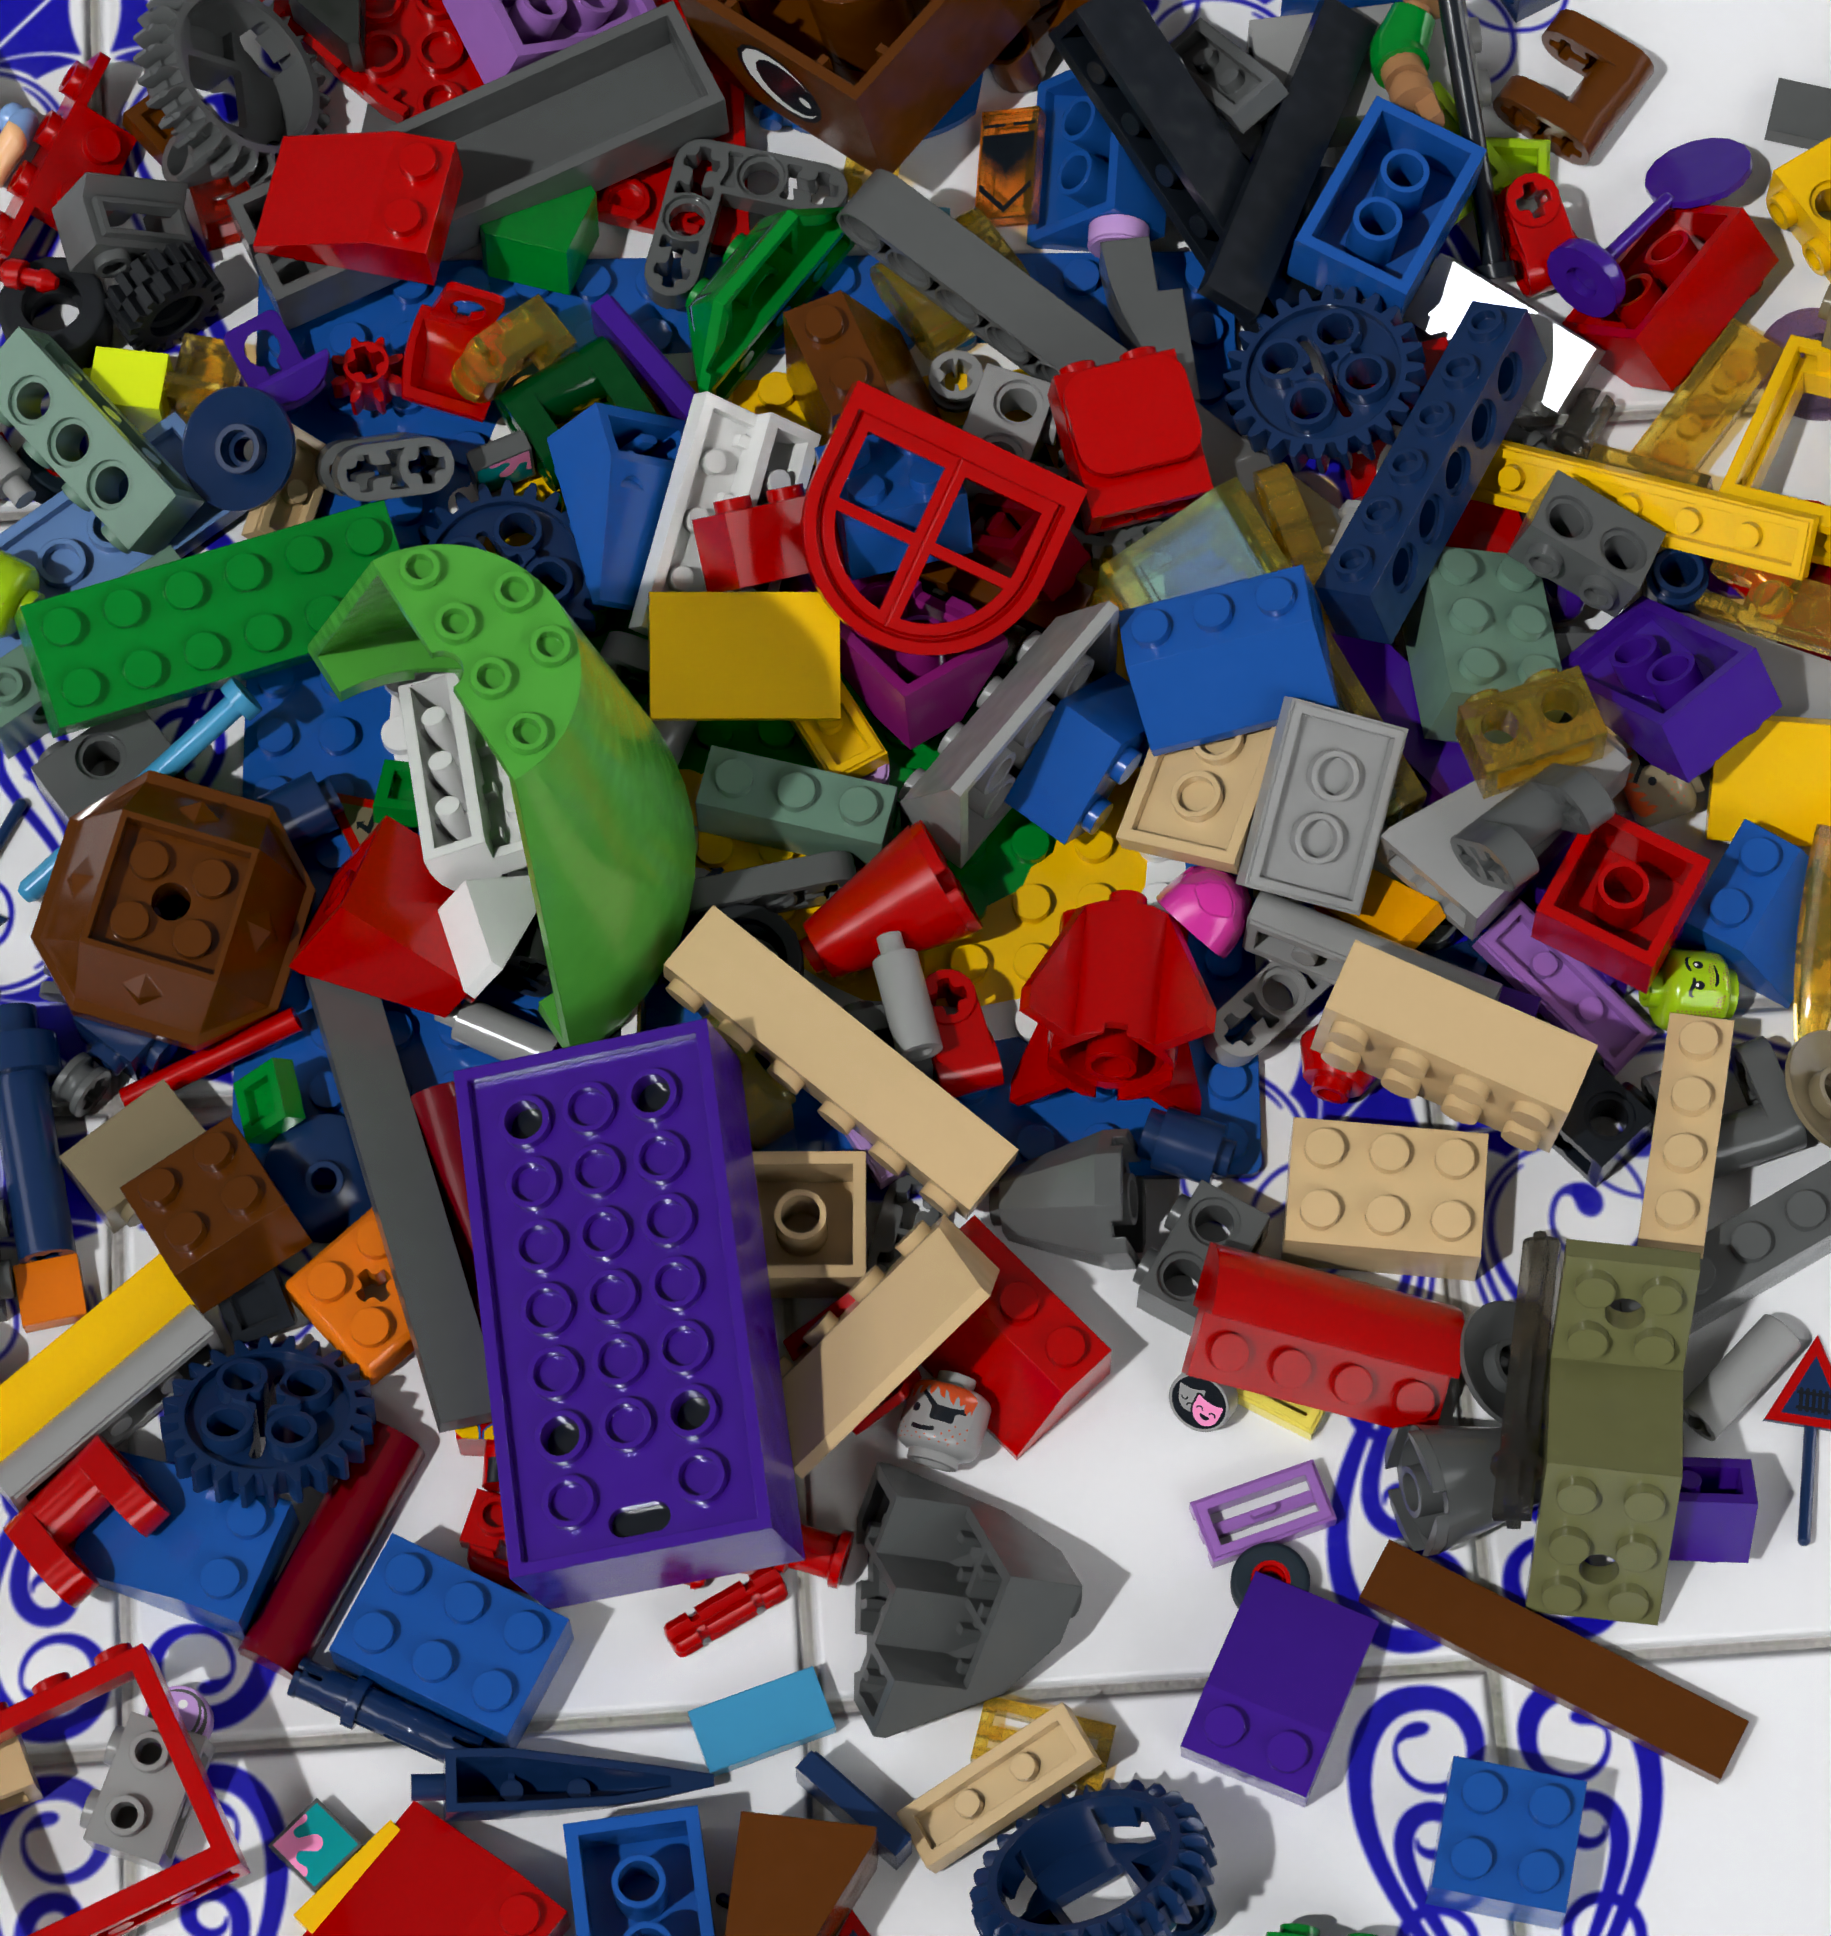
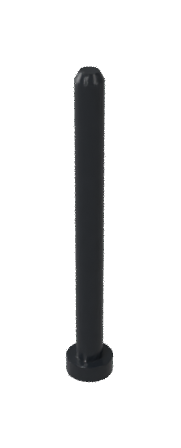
M1438 0L1460 136L1487 149L1463 0ZM1487 149L1477 184L1470 197L1482 265L1473 267V270L1491 280L1518 275L1515 259L1506 261Z

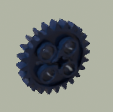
M1331 285L1325 286L1321 300L1312 301L1306 289L1300 290L1299 305L1293 308L1281 298L1277 299L1276 307L1279 315L1272 319L1265 314L1259 313V316L1256 317L1259 332L1254 333L1241 330L1238 335L1243 350L1229 351L1227 355L1232 371L1223 374L1228 394L1225 395V400L1230 415L1233 416L1238 434L1240 436L1247 435L1251 449L1255 453L1266 448L1270 461L1274 465L1290 454L1295 472H1300L1308 459L1316 460L1320 474L1326 473L1331 458L1339 457L1346 470L1352 468V453L1361 451L1371 461L1376 459L1373 443L1381 440L1388 445H1393L1396 440L1393 426L1403 427L1411 413L1409 408L1414 407L1422 393L1420 387L1428 382L1424 366L1426 362L1422 343L1418 342L1413 323H1403L1400 309L1396 305L1384 311L1380 295L1377 293L1361 304L1357 288L1353 286L1346 292L1342 300L1335 299ZM1341 339H1347V340H1346L1345 342H1343V343H1340V344H1337V345H1331V344H1332L1333 342H1335V341H1338V340H1341ZM1307 341L1310 343L1318 356L1327 379L1332 385H1337L1341 401L1352 414L1350 417L1342 416L1333 401L1331 392L1323 377L1318 372L1314 373L1310 357L1299 344L1300 342ZM1292 368L1289 372L1276 374L1280 370ZM1376 384L1371 388L1365 390H1358L1364 385ZM1313 413H1321L1317 417L1311 419H1303L1307 415Z
M505 480L501 495L492 497L488 487L481 483L478 488V501L471 503L466 496L457 492L455 493L457 505L455 513L452 514L439 506L434 509L438 529L425 525L419 526V538L423 545L454 544L487 551L477 539L480 536L488 537L497 555L526 569L542 584L546 582L562 584L564 589L554 595V597L580 630L594 632L596 630L595 616L589 610L601 611L605 610L606 606L596 605L592 602L585 582V574L575 538L570 528L567 510L561 513L562 503L559 492L555 491L544 502L538 500L536 483L531 482L523 496H514L511 481ZM518 532L527 533L534 537L533 540L523 546H511L505 543L509 536Z
M266 1335L260 1338L258 1348L249 1350L242 1341H234L235 1354L228 1357L215 1349L210 1350L211 1365L206 1367L191 1362L188 1365L190 1380L174 1379L172 1381L174 1396L164 1397L162 1401L164 1416L160 1417L162 1441L167 1462H175L178 1479L192 1476L193 1491L196 1493L205 1491L214 1485L215 1499L218 1503H222L233 1493L240 1494L242 1508H248L256 1496H265L268 1506L276 1508L280 1494L289 1493L292 1499L299 1504L304 1499L303 1488L309 1486L323 1494L329 1492L327 1477L331 1475L342 1480L349 1479L348 1462L364 1463L366 1460L364 1446L372 1445L375 1441L373 1426L377 1422L375 1401L372 1398L370 1381L361 1380L360 1367L357 1363L344 1366L342 1351L336 1350L322 1357L320 1341L317 1340L310 1343L304 1350L296 1349L294 1336L289 1335L281 1347H272L270 1339ZM276 1386L277 1404L272 1405L271 1397ZM260 1437H265L266 1444L261 1455Z

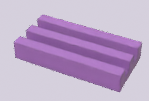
M1313 1459L1192 1501L1189 1506L1193 1520H1196L1198 1525V1533L1202 1543L1205 1544L1208 1551V1558L1212 1569L1237 1560L1244 1551L1254 1545L1265 1542L1283 1544L1334 1526L1337 1521ZM1304 1481L1307 1482L1310 1489L1215 1524L1212 1523L1210 1518L1211 1514ZM1313 1505L1317 1507V1512L1223 1545L1220 1544V1538Z

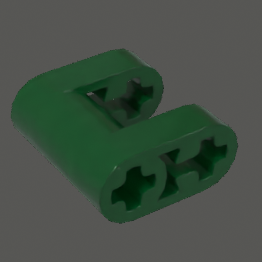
M603 336L597 337L495 396L497 408L510 432L524 431L532 448L534 466L552 491L561 489L555 475L554 463L547 442V437L558 430L556 425L598 401L603 404L657 414L644 391L614 348Z

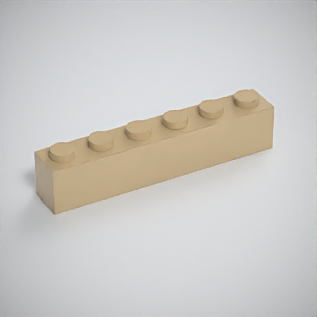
M713 905L664 963V977L670 981L665 989L679 1004L692 1013H696L702 1007L721 1022L716 1030L730 1045L744 1054L752 1047L772 1063L767 1068V1072L773 1079L795 1095L803 1088L822 1105L817 1112L825 1121L844 1135H848L854 1129L873 1145L868 1151L871 1157L890 1173L899 1176L905 1170L924 1187L919 1191V1194L941 1214L950 1217L956 1211L967 1220L1015 1161L1018 1148L716 906Z

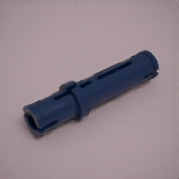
M304 1656L300 1661L298 1668L302 1669V1671L295 1670L288 1688V1696L296 1697L339 1716L340 1725L353 1730L356 1725H359L441 1763H444L445 1749L484 1748L487 1739L485 1736L478 1735L374 1688V1681L363 1675L358 1680H355L313 1661L308 1656Z

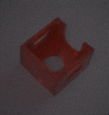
M229 176L189 187L207 252L242 242L238 233L222 237L219 226L234 222L227 200L250 190L251 188L247 181L234 187L230 182ZM231 195L228 198L222 200H214L224 196Z

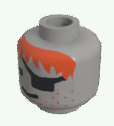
M939 1370L936 1380H918L912 1385L897 1429L899 1441L908 1448L906 1456L908 1459L933 1469L956 1472L959 1464L970 1463L977 1458L990 1419L991 1406L982 1395L974 1392L976 1386L974 1379L960 1373Z

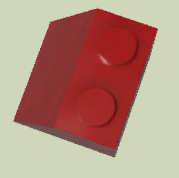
M386 815L334 874L288 967L302 975L444 1018L463 999L470 1003L476 1000V998H472L463 990L438 913V909L455 891L440 884L430 874L423 860L420 835Z

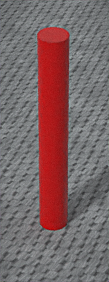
M290 1007L119 1089L121 1100L126 1107L162 1079L165 1080L173 1091H176L302 1031L301 1021L293 1007Z

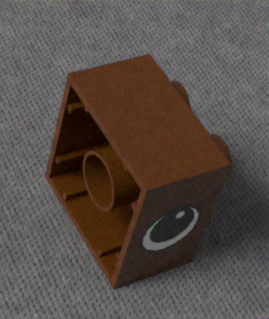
M678 0L695 43L710 71L872 173L876 169H884L894 173L1041 8L1039 0Z

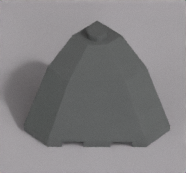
M877 1462L857 1516L856 1544L865 1545L868 1551V1581L861 1580L856 1583L855 1634L867 1635V1653L860 1671L854 1673V1701L873 1737L887 1738L1004 1694L1061 1643L1070 1618H1073L1079 1611L1083 1586L1061 1550L1005 1511L890 1463Z

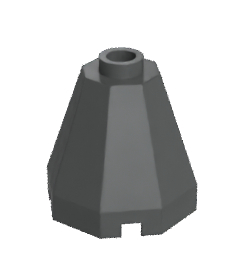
M1128 1128L1101 1130L1009 1168L1001 1177L999 1187H993L989 1193V1212L993 1226H1002L1004 1236L1008 1241L1110 1270L1137 1269L1141 1260L1136 1253H1143L1146 1244V1191L1144 1178L1134 1177V1174L1130 1173L1128 1162H1141V1158L1137 1157L1139 1145Z

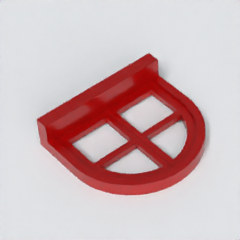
M857 380L851 384L841 407L843 410L813 472L803 503L801 518L803 553L809 574L817 591L834 615L848 628L873 644L891 651L919 656H939L959 653L989 642L1015 624L1038 597L1088 489ZM868 433L944 468L915 532L909 531L840 498L843 486ZM964 479L972 481L1040 514L1010 578L935 543ZM836 511L908 544L880 608L870 603L857 590L843 568L835 539ZM929 555L1001 588V591L985 606L957 620L924 624L900 619Z

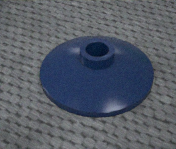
M232 386L210 394L195 408L184 430L182 461L186 476L201 498L223 510L244 512L267 504L283 489L291 475L295 462L296 441L292 423L279 402L259 389ZM249 440H252L253 454L251 459L247 461L244 456V447Z
M318 1114L306 1117V1119L280 1134L270 1147L264 1162V1168L312 1242L331 1243L372 1208L345 1116ZM321 1167L330 1168L336 1174L337 1183L330 1192H322L314 1185V1173Z

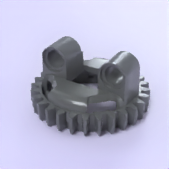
M151 0L146 4L148 11L138 17L137 20L143 29L133 36V40L143 50L133 56V61L144 68V75L138 78L137 81L139 85L147 88L150 98L146 102L147 107L154 108V110L160 109L165 114L158 126L160 129L174 128L171 131V135L174 136L166 145L162 157V173L166 181L188 183L187 189L214 197L221 196L233 186L237 187L244 181H247L252 189L272 179L283 136L326 134L323 130L329 125L331 119L323 109L328 106L331 100L328 95L319 91V87L323 85L326 77L314 72L312 64L316 61L317 55L306 53L301 44L305 35L296 36L288 26L291 16L280 18L273 11L274 0H265L263 2L259 0ZM251 29L257 35L255 40L266 51L273 63H279L282 72L274 78L266 76L253 58L244 50L240 36ZM233 76L239 126L219 121L203 103L195 88L208 91L228 77Z

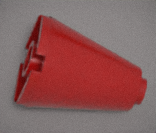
M922 820L911 826L908 825L803 923L807 936L800 939L799 943L804 955L817 974L827 969L832 977L836 979L873 967V960L880 954L876 938L889 931H900L905 948L915 949L919 953L971 937L974 933L983 929V925L959 880L955 878L946 863L947 859Z

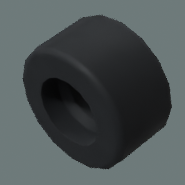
M44 257L29 262L31 268L38 270L40 268H47L60 279L58 289L46 293L37 292L35 288L26 286L22 291L4 286L0 292V324L5 339L7 340L18 326L46 333L54 339L82 370L83 368L92 367L96 346L109 347L113 334L114 321L104 305V299L107 296L101 280L95 274L70 272L66 257ZM56 304L71 305L79 310L77 318L67 327L59 330H41L32 324L38 313Z

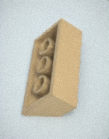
M945 1214L931 1227L924 1220L918 1222L895 1246V1249L902 1256L885 1272L877 1265L872 1267L848 1292L856 1301L838 1318L830 1310L826 1312L802 1337L809 1346L792 1363L784 1355L779 1358L794 1472L801 1479L991 1296L1000 1269Z

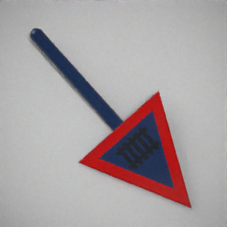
M1818 1335L1763 1420L1804 1427L1797 1541L1801 1546H1807L1811 1541L1817 1430L1831 1432V1365Z

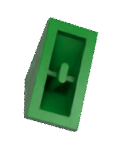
M591 185L480 225L483 269L487 275L493 278L570 295L599 238L597 196Z

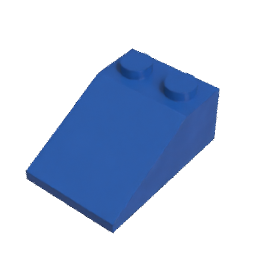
M119 1451L167 1506L171 1515L149 1537H145L110 1505L79 1536L73 1550L100 1583L99 1586L243 1641L268 1597L300 1524L292 1502L279 1497L276 1508H270L265 1496H256L248 1508H242L240 1494L233 1493L225 1501L218 1503L215 1499L214 1485L205 1491L196 1493L193 1491L192 1476L178 1479L174 1464Z

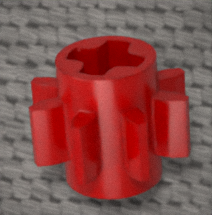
M355 337L352 338L351 347L346 351L344 357L333 355L331 358L334 373L338 375V377L331 381L334 397L344 398L349 395L354 415H358L362 410H378L382 415L386 414V405L392 400L393 395L402 397V378L399 375H402L403 354H394L388 357L383 337H379L375 343L369 341L360 342ZM371 373L373 378L366 379L365 374Z

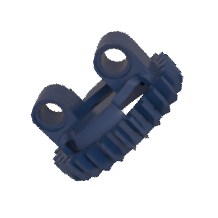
M1133 1779L1125 1789H1122L1115 1780H1110L1105 1789L1095 1791L1093 1787L1086 1784L1083 1794L1069 1798L1062 1792L1061 1802L1049 1808L1040 1804L1038 1805V1814L1030 1820L1017 1819V1831L1013 1834L1000 1833L997 1836L999 1850L986 1851L983 1854L985 1867L977 1869L973 1874L976 1886L969 1893L973 1907L971 1912L980 1936H1204L1214 1924L1217 1914L1212 1896L1207 1887L1215 1882L1210 1868L1217 1865V1859L1212 1850L1215 1845L1207 1826H1204L1201 1816L1196 1811L1193 1803L1184 1801L1178 1791L1166 1793L1164 1787L1159 1783H1154L1145 1789L1144 1785L1136 1779ZM1141 1822H1149L1156 1839L1142 1844L1108 1843L1101 1825L1108 1824L1109 1828L1123 1826L1140 1827ZM1122 1873L1125 1874L1134 1894L1133 1898L1103 1915L1081 1922L1073 1923L1062 1910V1907ZM1027 1875L1037 1887L1027 1904L1026 1911L1022 1916L1017 1917L1011 1913L1005 1899L1006 1896L1010 1900L1015 1899L1019 1886Z

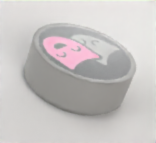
M1182 1372L1170 1387L1169 1402L1173 1413L1185 1426L1199 1432H1211L1219 1429L1233 1415L1238 1405V1393L1234 1387L1188 1376Z

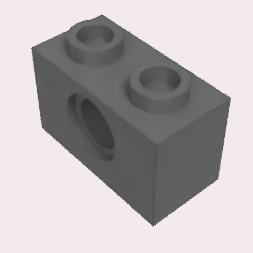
M142 711L90 727L71 741L62 740L54 743L41 754L38 763L30 768L40 793L67 827L70 817L132 781L168 749L171 744L148 713ZM113 760L119 762L118 767L108 775L97 776L90 773L93 767L102 761ZM182 769L179 772V774L185 777L184 771Z

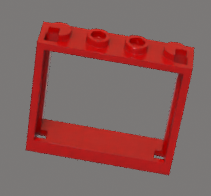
M128 1642L110 1647L94 1658L96 1666L73 1677L70 1676L69 1672H62L45 1678L32 1687L33 1696L10 1707L7 1702H0V1744L136 1679L210 1844V1848L28 1936H122L251 1873L154 1655L143 1643L133 1648L131 1643Z

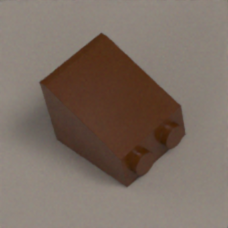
M842 290L783 312L787 381L810 430L821 435L819 446L827 444L843 410L841 406L851 384L857 380L943 420L900 330Z
M741 1811L725 1936H836L877 1870L879 1857L877 1827Z

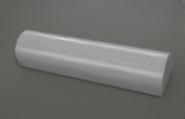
M1260 891L1247 917L1242 944L1244 950L1332 985H1335L1356 939L1496 1001L1499 1000L1503 984L1265 891Z
M189 1304L1 1461L0 1493L18 1513L97 1434L117 1448L163 1409V1398L174 1396L172 1381L174 1379L190 1380L188 1365L191 1362L209 1367L211 1365L209 1351L213 1349L220 1351L226 1356L227 1351L212 1324L193 1305Z

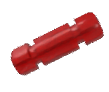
M774 1566L759 1569L748 1575V1583L743 1585L738 1581L694 1607L695 1613L688 1617L684 1612L667 1622L663 1627L664 1634L673 1651L679 1657H686L703 1647L702 1640L709 1637L713 1641L758 1615L756 1612L757 1608L762 1605L767 1610L784 1600L788 1595L787 1586L780 1573L774 1569Z

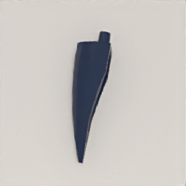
M517 1748L445 1749L443 1773L411 1774V1801H443L445 1822L553 1816L658 1800L714 1787V1774L643 1763Z

